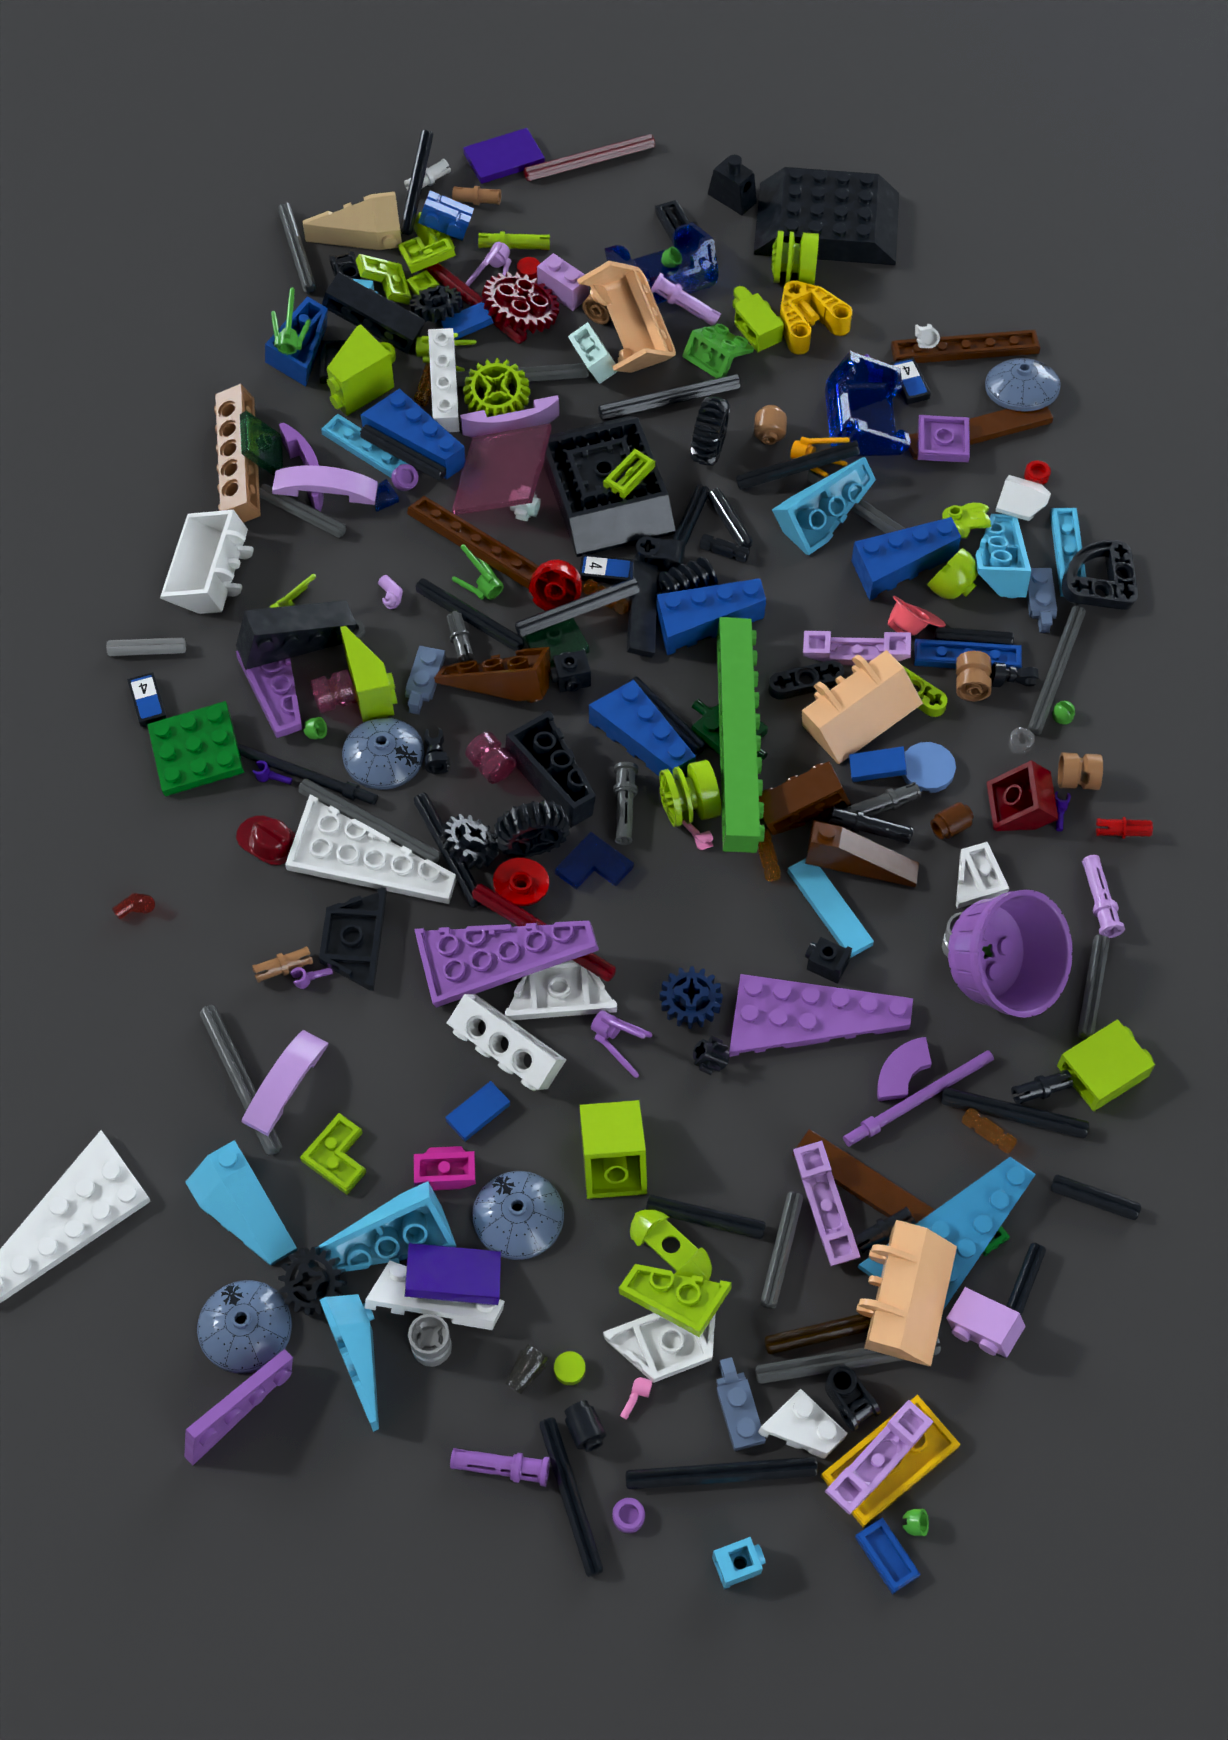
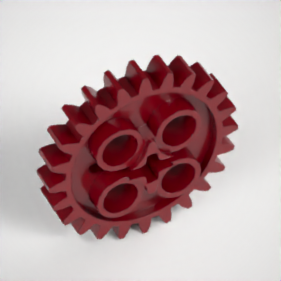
M506 272V276L498 273L497 277L491 276V279L486 281L481 294L483 296L481 302L485 303L483 308L489 310L488 315L496 316L495 322L503 321L504 327L511 325L513 331L521 328L523 333L526 332V329L535 333L536 329L540 332H543L544 327L550 329L551 324H555L560 310L558 308L560 303L556 301L557 296L551 295L552 289H544L545 284H537V278L529 280L527 274L523 278L520 277L518 272H516L515 276H512L509 272Z

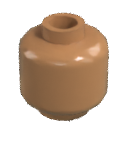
M767 405L756 413L754 434L757 439L765 444L772 445L785 437L787 416L778 406Z

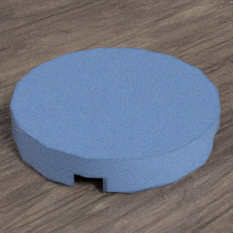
M920 742L911 746L905 752L907 775H902L906 784L916 782L920 792L924 790L929 791V793H936L946 789L952 782L956 771L955 759L950 751L942 745L932 742Z

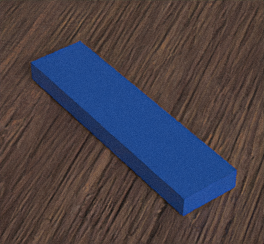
M915 639L914 666L956 668V660L960 654L967 651H981L990 656L991 667L993 662H1000L1006 664V669L1009 666L1016 667V670L1022 668V645Z

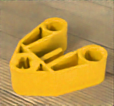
M794 280L787 282L783 290L780 317L784 323L783 335L789 350L798 355L808 352L810 348L811 326L815 325L817 320L836 336H843L849 333L852 319L851 306L822 287Z

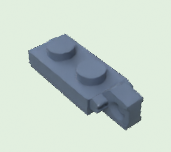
M1031 568L1027 603L1029 617L1038 620L1039 633H1050L1052 619H1056L1057 616L1052 568Z
M419 646L405 689V697L409 698V713L419 715L423 701L429 702L430 699H433L437 686L434 678L443 666L446 656L445 650Z
M732 1357L720 1360L719 1368L722 1378L716 1379V1391L734 1451L764 1444L766 1441L765 1437L758 1433L761 1423L748 1379H746L744 1372L737 1374Z

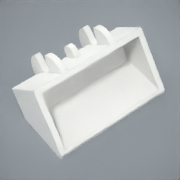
M234 510L191 513L187 515L160 599L199 614L218 613L223 611L227 596L234 597L241 593L242 585L231 582L234 578L235 569L240 567L241 562L239 559L250 558L254 548L252 546H243L248 529Z

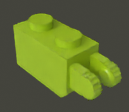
M740 285L737 286L733 291V308H735L734 324L757 353L782 342L784 323L781 317L776 316L771 310L769 303L766 300L764 301L758 293L752 295L747 288Z

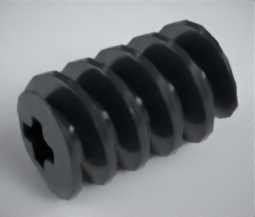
M699 557L697 561L691 560L687 565L680 564L678 569L670 568L668 573L662 571L659 574L661 594L689 590L690 588L695 589L699 588V585L708 587V581L713 586L718 585L716 573L709 561L704 557Z

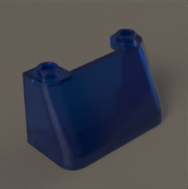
M693 222L678 227L673 233V247L677 248L682 256V263L675 268H667L662 264L661 258L665 250L631 259L629 251L622 245L605 248L607 261L639 267L644 273L650 289L660 272L664 274V278L672 283H679L683 287L682 290L688 294L714 286L719 278L714 238ZM653 293L657 304L667 301V299L659 294Z
M850 351L830 374L825 385L830 438L848 437L850 441L856 440L860 449V454L856 456L901 455L906 452L910 447L911 439L909 433L905 430L896 432L892 399L896 394L900 393L903 387L901 368ZM831 443V447L837 446V445H840V444H843V443Z

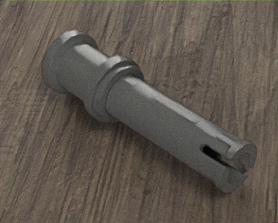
M619 762L614 766L616 784L613 786V793L617 797L615 842L627 845L633 841V798L638 793V787L635 785V775L638 773V766L632 762Z

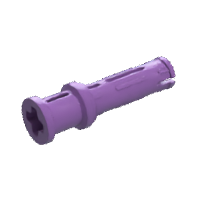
M453 1448L450 1460V1469L507 1476L516 1483H519L520 1480L539 1482L540 1486L543 1487L547 1485L550 1468V1457H544L543 1460L524 1457L523 1453H517L511 1457Z

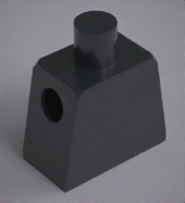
M730 155L713 170L708 195L742 216L757 203L755 174L752 170L742 165V158L739 155Z

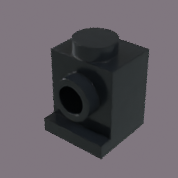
M820 937L817 944L811 942L806 951L805 958L808 959L807 970L838 984L850 962L852 948L849 946L844 948Z

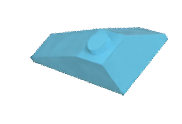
M991 514V527L985 529V534L975 555L978 574L1000 597L1011 599L1017 597L1026 598L1031 567L1018 518L1006 514Z
M235 1140L207 1155L187 1179L186 1185L199 1207L216 1219L227 1231L232 1232L243 1241L249 1249L270 1266L298 1250Z
M429 1181L396 1196L320 1244L319 1247L320 1254L323 1250L329 1249L331 1250L330 1259L339 1257L341 1260L336 1265L337 1268L345 1269L347 1272L368 1269L370 1265L388 1263L389 1261L399 1263V1261L407 1260L409 1243L456 1247V1242L443 1208Z
M358 1294L324 1297L320 1299V1303L374 1432L379 1429L373 1330L370 1321L375 1319L373 1312L370 1309L364 1308L365 1303L362 1304Z

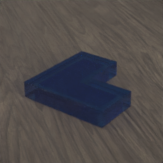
M590 832L555 868V874L576 890L594 871L617 886L634 868V863Z

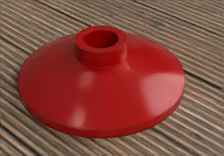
M512 858L500 864L495 870L493 887L497 894L515 905L528 906L537 903L546 895L549 889V876L545 868L534 860Z

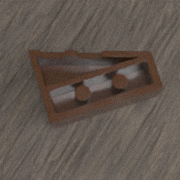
M830 761L816 764L810 771L799 776H792L785 783L775 788L765 789L762 791V796H759V802L764 803L763 818L772 835L804 826L806 824L805 820L820 816L821 820L829 817L832 806L840 809L851 806Z

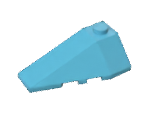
M862 457L791 496L772 509L783 533L806 555H810L829 542L833 537L832 533L840 523L846 520L848 517L847 513L855 503H859L876 479L866 458Z

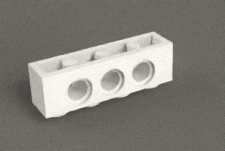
M453 328L428 329L433 419L448 432H460Z
M464 994L447 1021V1024L454 1029V1035L464 1041L470 1040L477 1045L475 1047L476 1051L485 1057L490 1058L492 1056L499 1061L498 1066L509 1074H517L522 1078L521 1083L530 1090L548 1089L566 1062L564 1057L476 994ZM481 1020H483L486 1025V1030L483 1035L480 1034L478 1030V1025ZM504 1036L509 1042L506 1051L501 1048V1040ZM526 1053L532 1058L529 1068L524 1065L523 1061Z

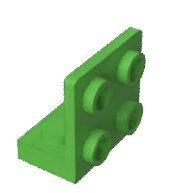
M716 324L692 330L682 357L713 377L720 378L727 376L734 357L753 353L754 347L748 344L746 338L730 333L728 327Z

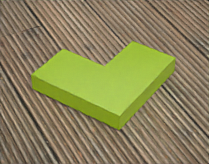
M419 236L398 245L399 251L411 273L456 256L448 238L425 246Z
M363 254L358 255L356 263L360 277L382 282L388 300L409 304L412 298L401 264Z
M338 1113L301 1155V1161L348 1195L367 1173L363 1166L345 1154L363 1134L362 1129Z

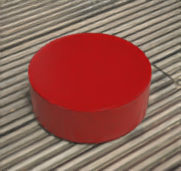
M525 257L519 260L517 272L520 277L524 278L527 274L529 280L537 278V266L540 264V261L534 257Z
M1032 461L1026 466L1025 480L1044 485L1049 481L1051 469L1043 461Z

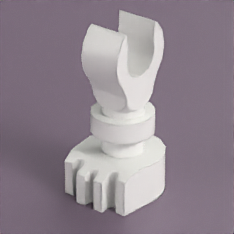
M918 324L915 325V336L918 337L919 348H933L939 343L940 335L931 324H927L926 327H920Z

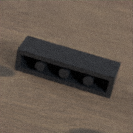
M340 272L337 273L326 290L322 305L328 308V311L355 326L361 324L370 334L392 344L395 348L406 354H409L425 323V320L416 313L406 310L394 301L388 300L374 290L361 285L351 277L345 276Z

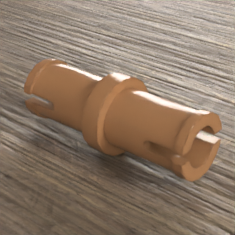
M454 186L452 199L457 202H473L474 205H480V203L500 205L501 189H481L480 186H474V188Z
M306 946L285 955L279 953L276 954L274 959L252 965L253 972L264 971L255 975L257 982L260 983L263 980L280 974L286 976L289 975V971L296 967L313 964L312 957H304L311 954L308 947Z

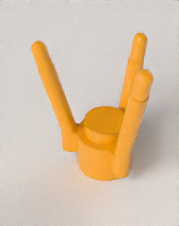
M801 437L800 441L796 440L793 443L790 457L794 459L816 452V447H813L812 444L848 443L850 438ZM843 460L833 462V464L847 466L848 464ZM818 467L810 469L823 477L829 476L827 472Z

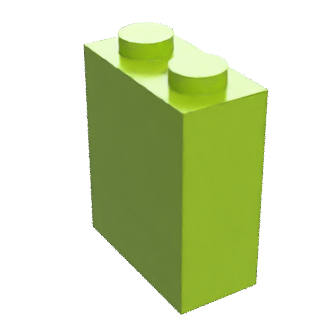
M1118 1019L1064 1052L1057 1064L1060 1071L1066 1069L1070 1072L1072 1077L1067 1078L1068 1081L1073 1080V1087L1093 1112L1149 1077L1155 1066L1151 1054L1146 1049L1140 1047L1135 1041L1132 1031L1128 1027L1123 1026Z

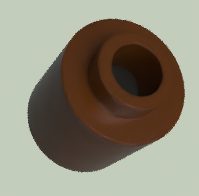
M957 802L935 814L934 819L930 821L931 828L939 839H950L972 826L973 812L968 805Z

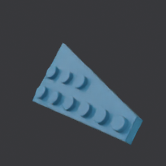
M1011 1157L915 1224L928 1228L957 1246L944 1309L1036 1175ZM867 1258L857 1268L869 1276L881 1277L883 1264Z

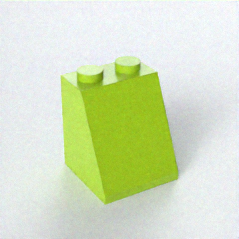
M361 324L358 325L327 367V384L331 391L330 401L335 409H340L346 416L394 388L390 353Z
M639 1100L580 1105L587 1199L647 1194L646 1148Z

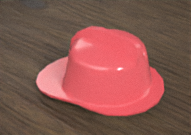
M893 596L896 604L890 614L888 626L896 632H909L911 636H915L929 624L938 627L946 626L945 622L933 613Z

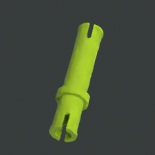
M505 231L494 234L479 233V248H492L494 243L502 242L509 249L550 250V234H505Z

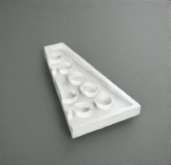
M311 794L309 795L285 864L286 870L374 889L383 887L389 892L446 904L450 903L456 883V874L429 859L424 860L405 846L400 847L391 842L389 837L356 819L344 816L331 805L330 807L324 805Z
M100 1130L0 1249V1303L151 1202L102 1130Z

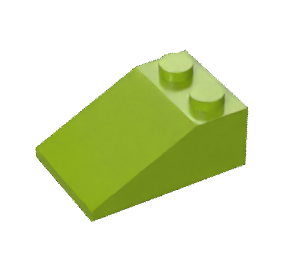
M346 626L340 627L345 656L362 721L366 722L394 715L393 704H397L392 673H386L384 663Z

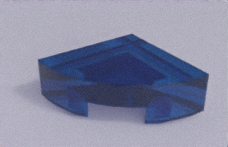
M387 479L379 483L374 505L376 512L399 502L397 493Z

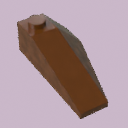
M550 647L515 651L516 656L503 659L500 658V654L493 655L491 659H487L479 664L476 660L442 666L434 678L435 683L514 701L526 700L529 703L537 702L543 699L549 689Z
M814 819L812 821L805 864L916 887L919 869L918 862L843 826Z

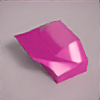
M462 1146L428 1148L424 1154H414L415 1187L429 1181L433 1190L463 1189L476 1184L474 1151L466 1152Z

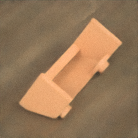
M607 261L577 279L578 284L591 287L590 294L596 303L607 306L624 348L619 351L618 363L612 366L614 371L632 373L667 361L676 355L675 347L648 281L639 267Z

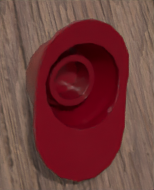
M254 816L241 823L237 830L236 839L241 848L261 861L270 865H281L287 861L296 834L280 820L267 816Z

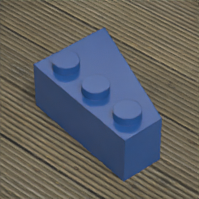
M307 296L293 312L291 328L297 332L299 337L308 319L311 320L309 329L302 342V349L297 350L296 353L291 355L279 352L274 347L275 337L273 334L265 343V363L306 387L327 328L328 308ZM286 321L279 328V333L282 329L286 328Z

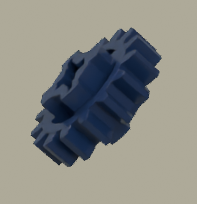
M690 966L689 972L685 973L682 968H679L678 976L670 973L668 976L669 982H662L663 991L660 992L659 998L662 1001L661 1010L668 1011V1020L677 1018V1026L680 1027L683 1022H687L688 1029H692L693 1023L697 1022L700 1027H704V1019L712 1022L714 1020V1013L720 1012V1003H722L723 994L720 993L721 984H714L715 976L713 974L706 977L705 969L702 968L699 973H695L694 966ZM690 991H692V996H694L692 1004H690V999L688 998Z

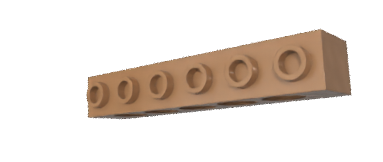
M242 384L215 394L216 406H214L217 423L215 431L217 433L216 451L218 453L217 471L219 473L217 488L220 495L218 509L219 511L234 510L244 523L261 516L255 400Z

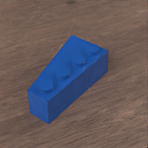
M400 388L361 414L362 427L368 424L446 467V475L443 478L448 479L466 467L465 447Z
M952 517L855 541L851 561L869 601L876 598L882 591H890L896 588L898 583L917 577L919 572L925 569L930 570L950 560L958 552L961 535Z
M761 579L657 594L656 613L666 654H673L676 652V649L683 646L688 648L696 645L698 640L706 637H716L720 617L752 619V622L763 619L765 616L766 597Z
M635 680L589 704V723L595 728L599 727L606 732V736L612 741H617L623 745L630 755L634 758L637 756L645 762L646 767L659 776L661 770L668 769L673 776V768L679 766L685 777H687V766L690 763L696 762V756Z

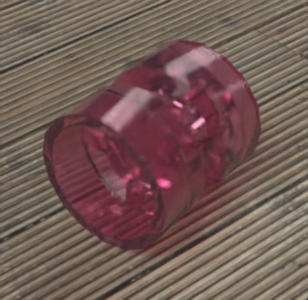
M347 669L332 673L330 679L322 676L310 680L313 695L321 714L335 710L337 704L344 707L357 703L356 693Z
M485 732L477 736L468 745L465 755L476 768H479L480 773L489 783L495 784L508 777L516 767L517 762L506 748H500L502 743L493 733Z

